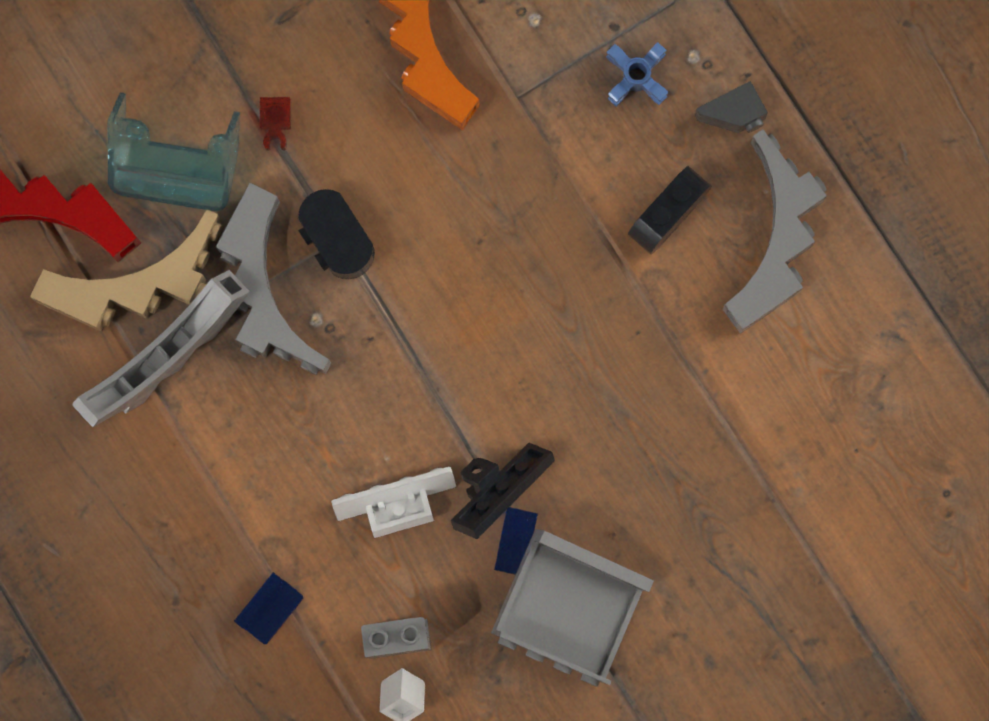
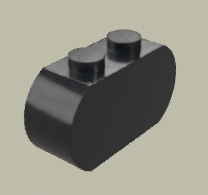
M689 166L685 167L638 218L629 230L628 235L648 253L653 254L697 207L712 186Z
M323 189L307 196L299 209L298 218L303 228L298 231L307 246L313 243L319 253L314 256L324 271L329 268L334 276L341 279H354L362 276L369 270L374 261L375 249L342 195L334 190Z

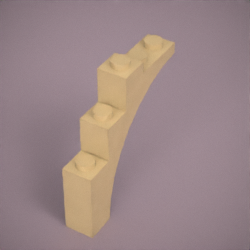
M206 210L195 230L176 250L158 263L137 273L114 279L85 280L65 277L43 269L30 297L39 304L101 332L104 325L108 327L115 315L114 305L148 319L150 313L155 314L161 303L160 292L190 305L207 285L205 284L207 279L197 271L199 268L203 269L209 259L210 252L207 250L212 241L216 242L223 229V225L220 224L222 220L218 214Z

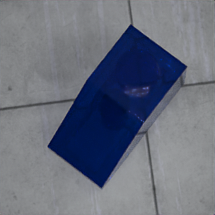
M511 507L507 509L494 570L516 575L535 531L538 513Z

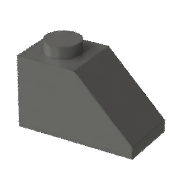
M749 81L698 107L695 117L699 122L735 133H740L744 130L750 133L764 125L763 121L766 119L768 112L753 84Z

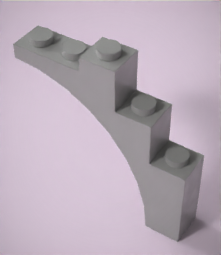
M763 129L752 137L751 145L763 164L770 184L773 203L772 233L766 255L759 269L746 286L723 307V311L740 334L801 292L803 286L800 283L803 282V279L793 266L789 268L787 264L813 246L815 234L806 221L801 223L799 219L823 203L827 197L825 194L827 189L818 176L813 177L810 172H807L798 178L797 174L799 171L796 165L789 158L785 160L779 152L781 147L777 139L772 134L767 135Z
M249 183L216 245L217 250L222 254L220 258L233 266H237L238 262L241 263L235 276L250 291L237 308L243 312H247L248 308L251 311L235 340L242 345L240 351L253 358H257L258 354L266 358L271 347L275 348L273 354L286 361H289L292 357L302 362L300 365L302 369L314 375H317L318 371L326 374L331 365L330 360L309 347L291 330L281 316L271 293L267 274V243L271 223L280 201L276 195Z
M230 270L212 278L183 313L151 344L110 377L78 396L72 405L94 427L122 411L126 414L144 404L163 379L180 371L196 348L217 336L250 291Z

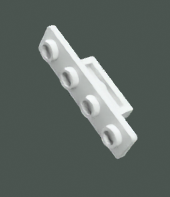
M451 467L435 468L428 473L418 476L404 477L397 482L376 485L369 490L355 494H345L338 499L332 500L331 503L338 521L367 513L373 536L377 538L434 521L427 495L455 488L456 483Z

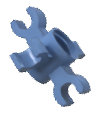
M657 42L644 58L635 57L630 59L618 45L614 44L606 52L608 54L606 58L623 71V80L608 93L609 97L607 99L617 107L630 91L638 92L644 90L656 104L660 105L667 98L668 91L650 76L651 69L666 56L665 52L667 50ZM633 69H640L644 72L645 77L641 80H634L629 76V72Z

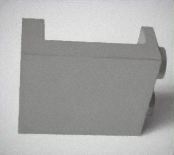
M423 617L367 624L361 627L365 658L374 659L431 651L428 620Z

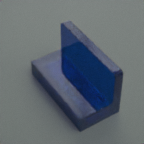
M273 572L234 622L263 644H268L302 602L304 596Z

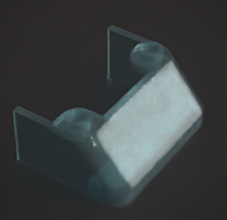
M120 92L107 121L108 185L110 189L117 195L210 211L223 210L227 206L239 151L240 112L234 111L226 134H217L210 139L207 151L150 141L149 129L143 122L126 118V93Z

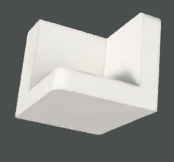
M401 668L381 682L380 712L395 721H410L424 712L425 682L422 679Z

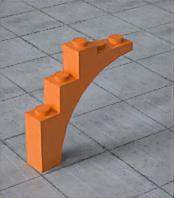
M379 0V3L403 18L402 21L398 19L389 31L391 47L416 63L415 65L409 64L401 76L403 90L463 131L480 107L479 98L457 80L441 57L430 28V0Z

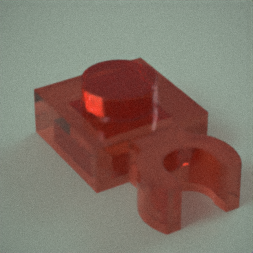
M260 97V129L268 130L263 139L266 150H270V142L273 139L281 141L280 146L282 150L287 148V140L282 130H291L290 97Z

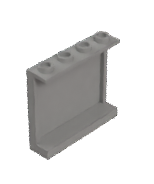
M535 529L491 634L500 637L498 644L515 650L518 645L527 649L526 656L542 663L544 658L554 661L553 668L569 675L572 670L581 673L580 680L596 687H598L599 682L610 685L611 680L606 679V676L642 591L649 592L654 580L549 532Z

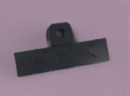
M528 443L501 471L496 463L482 458L473 459L461 471L462 479L471 484L466 489L467 495L471 500L451 519L453 529L478 539L555 461L553 452ZM476 469H482L479 473H472Z

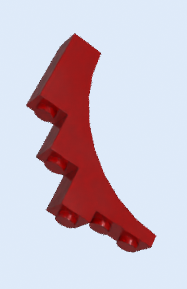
M0 169V224L11 221H41L62 225L84 234L101 245L117 262L121 261L141 244L140 240L92 183L87 186H79L71 194L72 198L67 201L45 175L40 178L35 177L25 185V190L20 193Z

